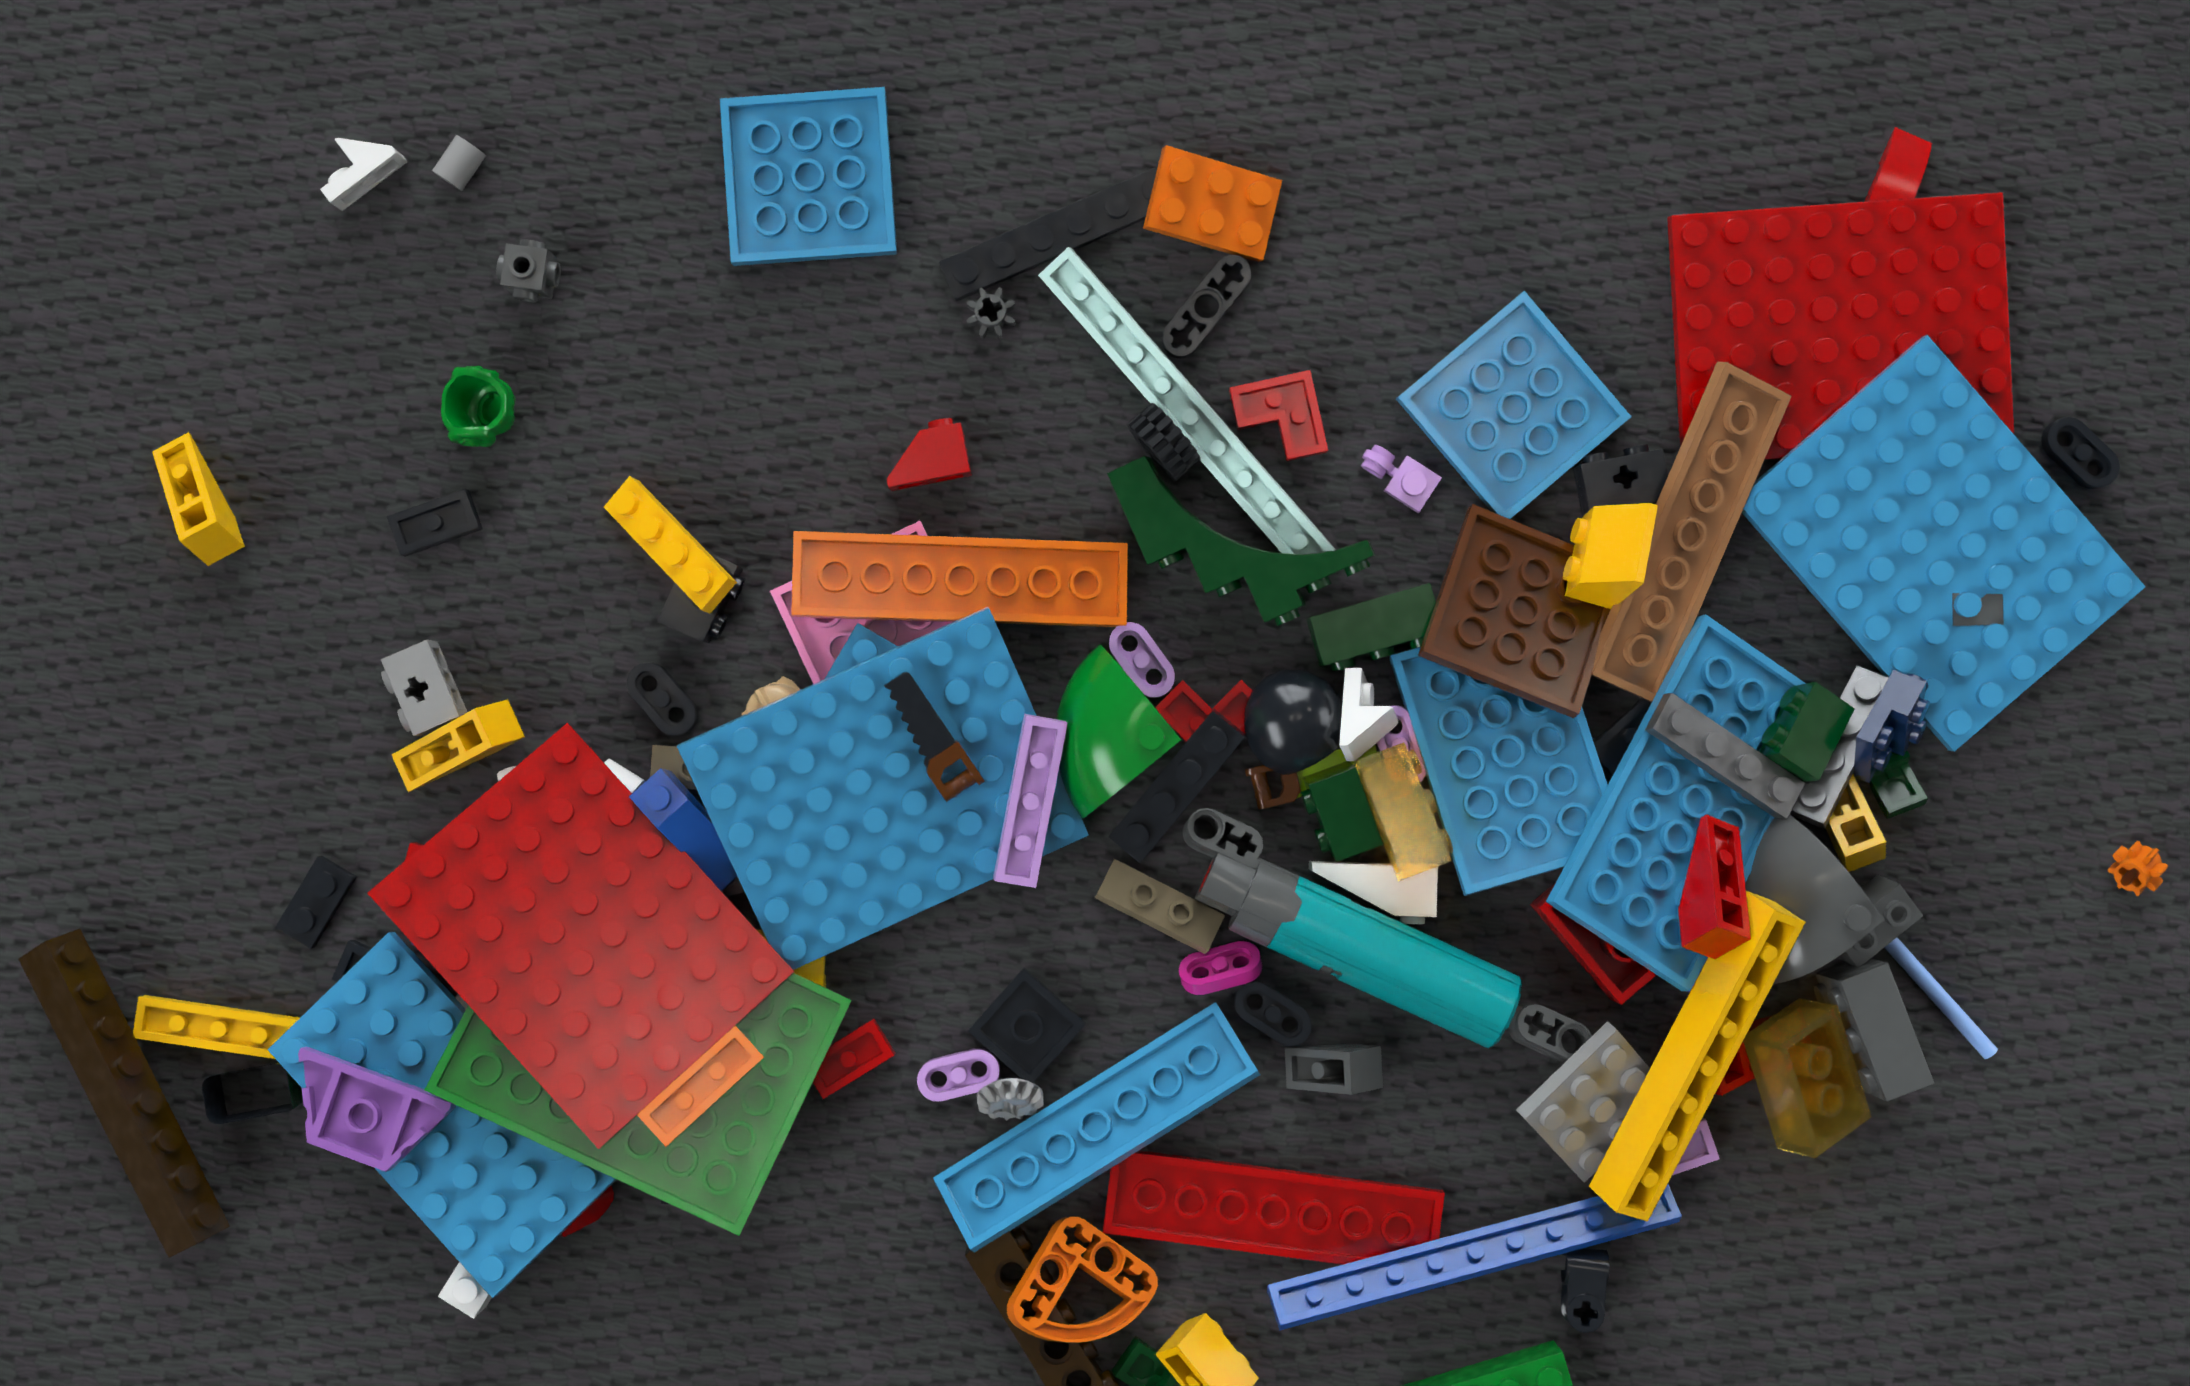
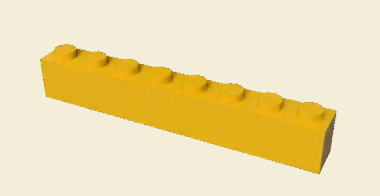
M1746 891L1751 940L1717 959L1707 958L1599 1165L1589 1187L1616 1213L1644 1221L1649 1220L1806 923L1775 901Z

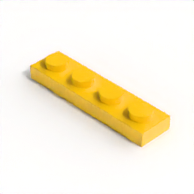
M629 476L604 506L610 515L702 611L710 614L737 583L639 480Z
M143 995L138 997L133 1034L136 1039L275 1059L268 1049L300 1018Z

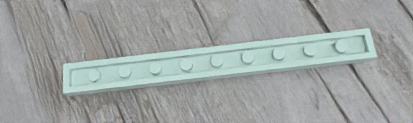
M1067 247L1038 275L1150 404L1155 403L1158 408L1160 407L1166 416H1169L1173 423L1181 429L1183 435L1190 440V444L1195 447L1200 455V461L1281 553L1303 555L1336 550L1071 247Z

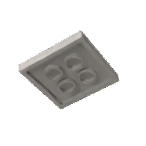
M1607 1021L1516 1111L1585 1183L1601 1164L1650 1068L1620 1032Z

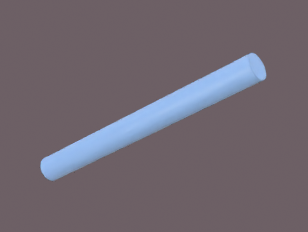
M1895 938L1884 947L1984 1059L1992 1057L1997 1052L1998 1048L1898 938Z

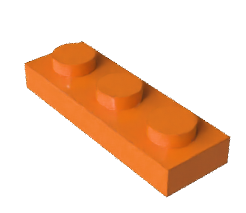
M734 1026L641 1110L637 1116L667 1147L756 1066L764 1056Z

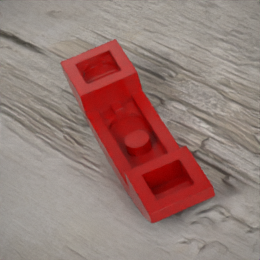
M1894 127L1880 159L1879 169L1864 202L1915 198L1928 163L1932 143Z

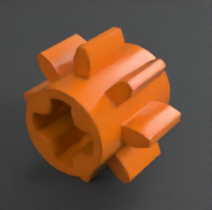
M2136 841L2129 850L2126 847L2120 846L2112 855L2116 862L2108 868V872L2114 874L2117 887L2133 891L2136 896H2140L2146 887L2155 891L2163 882L2160 876L2168 868V865L2161 861V857L2158 854L2159 849L2142 846L2140 841Z

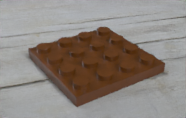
M1472 504L1466 512L1418 656L1575 718L1580 714L1593 671L1600 633L1611 609L1565 596L1568 581L1563 580V572L1568 558L1573 556V544Z

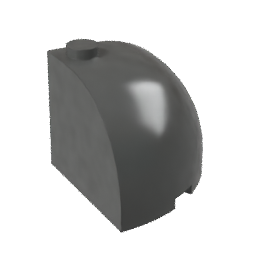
M1791 815L1787 819L1774 818L1756 850L1752 871L1745 883L1746 891L1775 901L1806 922L1773 983L1777 984L1799 978L1823 967L1850 949L1885 920L1847 869L1805 826Z

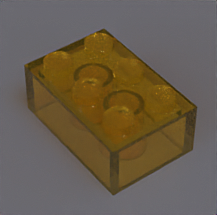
M1799 998L1746 1034L1743 1043L1778 1149L1817 1158L1872 1117L1837 1005Z

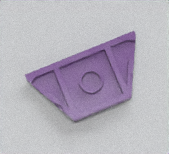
M302 1047L299 1050L298 1058L299 1062L303 1061L306 1084V1087L302 1088L303 1106L307 1110V1119L305 1121L307 1143L385 1172L392 1170L456 1107L455 1104L422 1088L313 1048Z

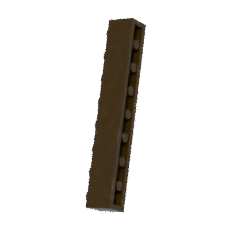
M81 929L44 941L20 957L18 960L168 1258L230 1227Z

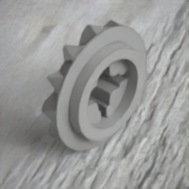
M1006 1078L996 1080L978 1091L977 1104L979 1112L988 1114L993 1119L1002 1117L1006 1121L1009 1118L1022 1119L1023 1115H1034L1037 1109L1043 1106V1090L1038 1085L1024 1079Z

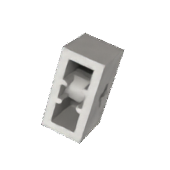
M424 640L380 659L385 669L381 672L382 680L387 690L391 694L395 693L401 707L397 711L399 720L407 732L411 731L413 736H426L467 713L438 641ZM420 683L428 684V689L423 692L424 697H416L415 691L420 689Z

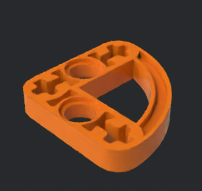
M1078 1216L1063 1217L1057 1220L1051 1227L1009 1298L1007 1315L1014 1326L1044 1340L1068 1343L1093 1341L1109 1336L1131 1323L1152 1300L1158 1287V1278L1155 1271L1148 1264L1086 1220ZM1076 1227L1077 1229L1074 1233L1076 1238L1083 1243L1091 1242L1092 1238L1094 1241L1087 1248L1078 1243L1066 1245L1068 1237L1063 1233L1064 1229ZM1102 1247L1108 1248L1113 1255L1112 1267L1106 1272L1099 1270L1095 1264L1096 1252ZM1047 1260L1054 1261L1059 1268V1277L1051 1285L1046 1284L1040 1276L1041 1266ZM1077 1267L1123 1298L1114 1309L1086 1323L1066 1325L1047 1320ZM1122 1270L1128 1275L1142 1274L1140 1283L1144 1285L1143 1290L1132 1291L1134 1283L1125 1276L1117 1275ZM1032 1284L1036 1289L1047 1292L1048 1296H1037L1032 1304V1309L1036 1312L1035 1316L1023 1319L1024 1309L1020 1306L1021 1302L1031 1301L1037 1293V1290L1030 1288Z

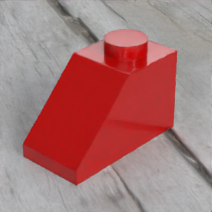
M952 418L938 419L928 422V429L919 430L887 477L888 488L891 491L972 476L961 422L953 424Z

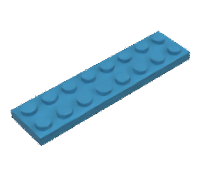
M1215 1002L936 1175L933 1179L969 1249L976 1252L1260 1076V1073L1220 1007Z

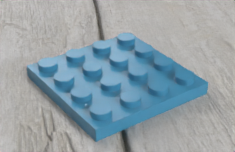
M885 87L720 98L730 258L733 266L897 254Z
M1525 291L1396 399L1488 509L1509 519L1515 516L1631 418V415Z

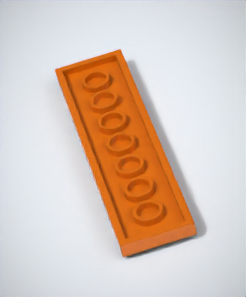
M794 531L791 617L955 622L989 607L995 622L1002 624L1127 626L1128 543Z

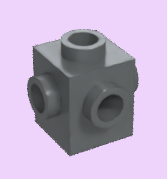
M521 239L519 245L506 243L505 253L500 255L497 261L496 274L498 280H501L500 285L512 294L513 299L536 303L538 297L552 299L554 287H558L560 282L561 266L558 258L548 249H545L544 243ZM524 262L530 263L529 270L523 273Z

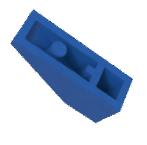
M660 768L629 796L653 825L680 852L685 851L721 891L738 878L708 812L672 771Z

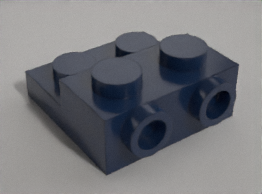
M1895 670L1892 671L1856 737L1854 777L1870 783L1876 770L1884 771L1892 752L1904 756L1910 743L1916 745L1919 743L1927 725V721L1923 719L1930 701L1924 699L1929 685L1922 677L1915 674H1903Z

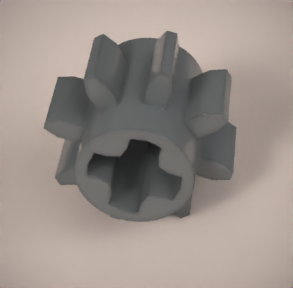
M979 288L980 298L977 302L967 301L966 303L967 307L975 312L974 316L966 320L968 326L979 324L981 327L979 330L981 339H984L988 332H995L997 337L1002 339L1001 328L1005 324L1008 326H1015L1016 324L1015 320L1007 315V312L1016 307L1015 302H1003L1002 288H998L995 295L986 294L983 288ZM992 305L994 310L1001 309L997 312L998 319L991 322L987 316L981 318L985 314V306Z

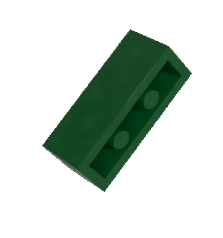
M1424 584L1306 619L1320 667L1330 664L1331 671L1334 672L1355 666L1354 657L1370 653L1371 660L1396 654L1395 645L1410 642L1411 649L1421 647L1436 604L1431 584Z

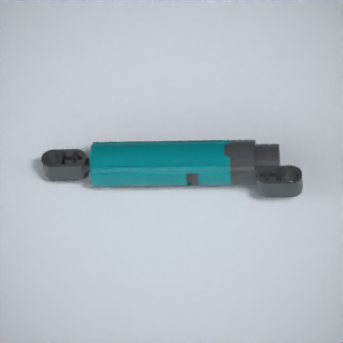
M1209 808L1197 810L1184 824L1183 837L1187 845L1212 858L1195 899L1231 915L1228 930L1317 971L1320 970L1336 976V979L1486 1048L1497 1044L1507 1029L1511 1038L1517 1043L1556 1061L1566 1062L1592 1037L1589 1029L1582 1023L1545 1006L1537 1004L1524 1007L1519 1006L1522 981L1519 976L1369 907L1365 908L1343 895L1260 858L1263 840L1259 832L1253 827ZM1197 820L1209 822L1214 830L1213 838L1207 840L1199 838L1194 832V822ZM1224 830H1227L1229 834L1224 838L1226 839L1221 848L1216 846V843L1224 835ZM1241 838L1247 841L1245 847L1250 850L1243 856L1236 853L1238 846L1233 844L1237 843ZM1533 1017L1532 1024L1541 1029H1551L1548 1033L1540 1030L1528 1033L1529 1025L1524 1023V1019ZM1565 1031H1569L1576 1039V1048L1572 1053H1568L1561 1043L1562 1035Z

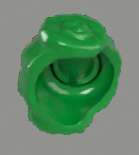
M481 366L456 367L453 369L441 399V417L443 424L449 431L448 438L452 443L463 446L491 447L496 441V436L509 431L514 423L515 395L511 387L505 381L499 379V373L496 370H488Z

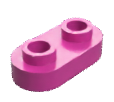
M1237 941L1210 948L1206 954L1200 951L1192 953L1185 957L1179 965L1182 986L1187 992L1194 995H1205L1252 982L1262 971V961L1258 948L1246 941Z

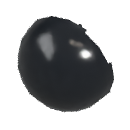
M1283 669L1266 676L1252 690L1245 707L1244 731L1252 752L1264 766L1282 775L1297 773L1326 758L1340 746L1342 717L1340 695L1325 679L1309 671Z

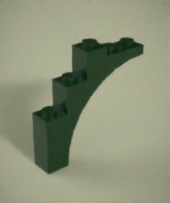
M1143 456L1107 473L1147 565L1159 563L1161 569L1182 561L1184 558L1181 552L1187 550L1205 593L1216 591L1219 598L1242 588L1239 580L1245 578L1264 623L1274 619L1277 626L1300 617L1297 609L1306 605L1300 589L1306 587L1309 594L1332 584L1329 576L1345 570L1347 577L1369 568L1370 564L1367 559L1376 556L1369 540L1334 551L1303 555L1272 553L1243 545L1214 531L1189 512L1166 486L1150 457Z

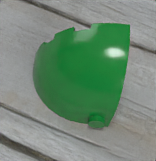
M1101 644L1089 653L1078 666L1062 695L1056 719L1066 721L1068 724L1059 770L1070 801L1082 819L1181 741L1143 692Z

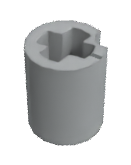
M456 135L432 171L452 186L463 191L486 155L468 141Z

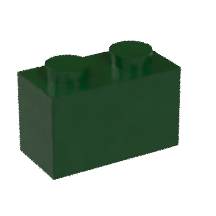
M1817 682L1792 686L1785 692L1780 700L1781 710L1774 723L1765 730L1762 736L1763 745L1759 751L1803 782L1820 780L1855 708Z
M1350 761L1303 777L1306 790L1301 791L1300 795L1308 815L1316 814L1320 828L1315 829L1314 833L1322 853L1329 851L1334 860L1338 862L1383 845L1357 769Z

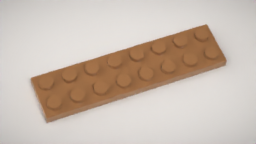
M1727 362L1716 363L1656 503L1658 508L1644 584L1621 603L1612 606L1600 633L1591 676L1650 702L1653 701L1681 646L1693 627L1792 397L1791 395Z

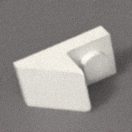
M335 138V141L353 165L349 168L344 167L335 171L328 178V184L320 190L331 204L343 211L406 164L407 160L390 145Z
M1345 668L1339 745L1346 761H1356L1398 724L1393 707L1373 706L1374 686L1373 683L1367 682L1362 668Z

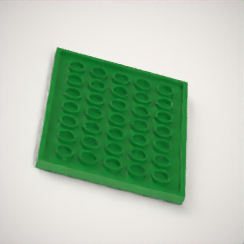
M793 973L736 1025L764 1058L667 1147L636 1116L601 1149H598L469 1005L424 1090L740 1236L852 1000Z

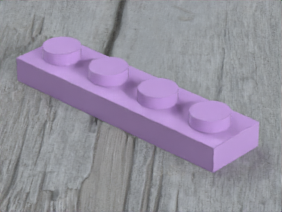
M1024 714L993 876L994 881L1034 888L1037 886L1068 724L1066 721Z

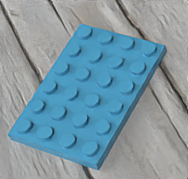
M1421 647L1391 655L1389 660L1404 707L1409 713L1426 777L1464 896L1564 868L1608 786L1583 708L1581 707L1579 715L1571 718L1418 656Z

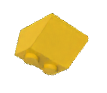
M1640 503L1594 506L1582 518H1577L1570 535V541L1575 543L1573 556L1568 558L1563 572V580L1568 581L1565 596L1611 609L1613 605L1621 603L1644 584L1658 505Z

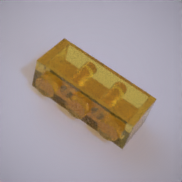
M1405 742L1356 760L1353 765L1357 769L1398 882L1451 862L1449 853L1453 852V845L1445 828L1440 830L1433 815L1438 812L1437 805L1429 789L1423 790L1418 778V774L1422 773V768L1415 751H1408Z

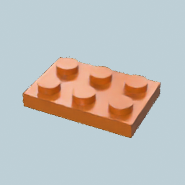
M1166 145L1161 151L1143 229L1261 262L1264 259L1282 180Z

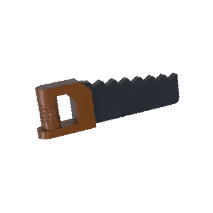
M909 672L901 673L884 685L885 688L891 690L890 698L897 701L896 709L903 712L901 719L908 723L907 731L914 734L913 742L920 745L918 749L919 754L925 756L923 762L926 766V772L946 802L976 782L978 785L985 782L958 740H954ZM961 758L967 769L950 781L943 783L941 780L943 770Z

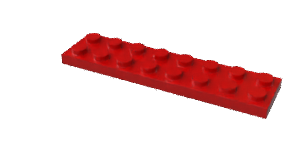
M1139 1150L1110 1168L1103 1233L1327 1263L1347 1264L1439 1239L1445 1193L1439 1189Z

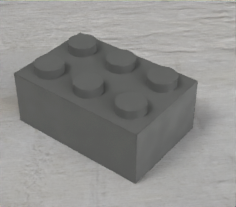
M1869 959L1863 965L1855 967L1847 962H1843L1815 973L1818 985L1814 986V993L1823 1009L1828 1008L1833 1024L1829 1025V1031L1836 1046L1844 1048L1849 1061L1844 1064V1070L1853 1087L1858 1086L1859 1090L1888 1102L1934 1084L1888 963Z

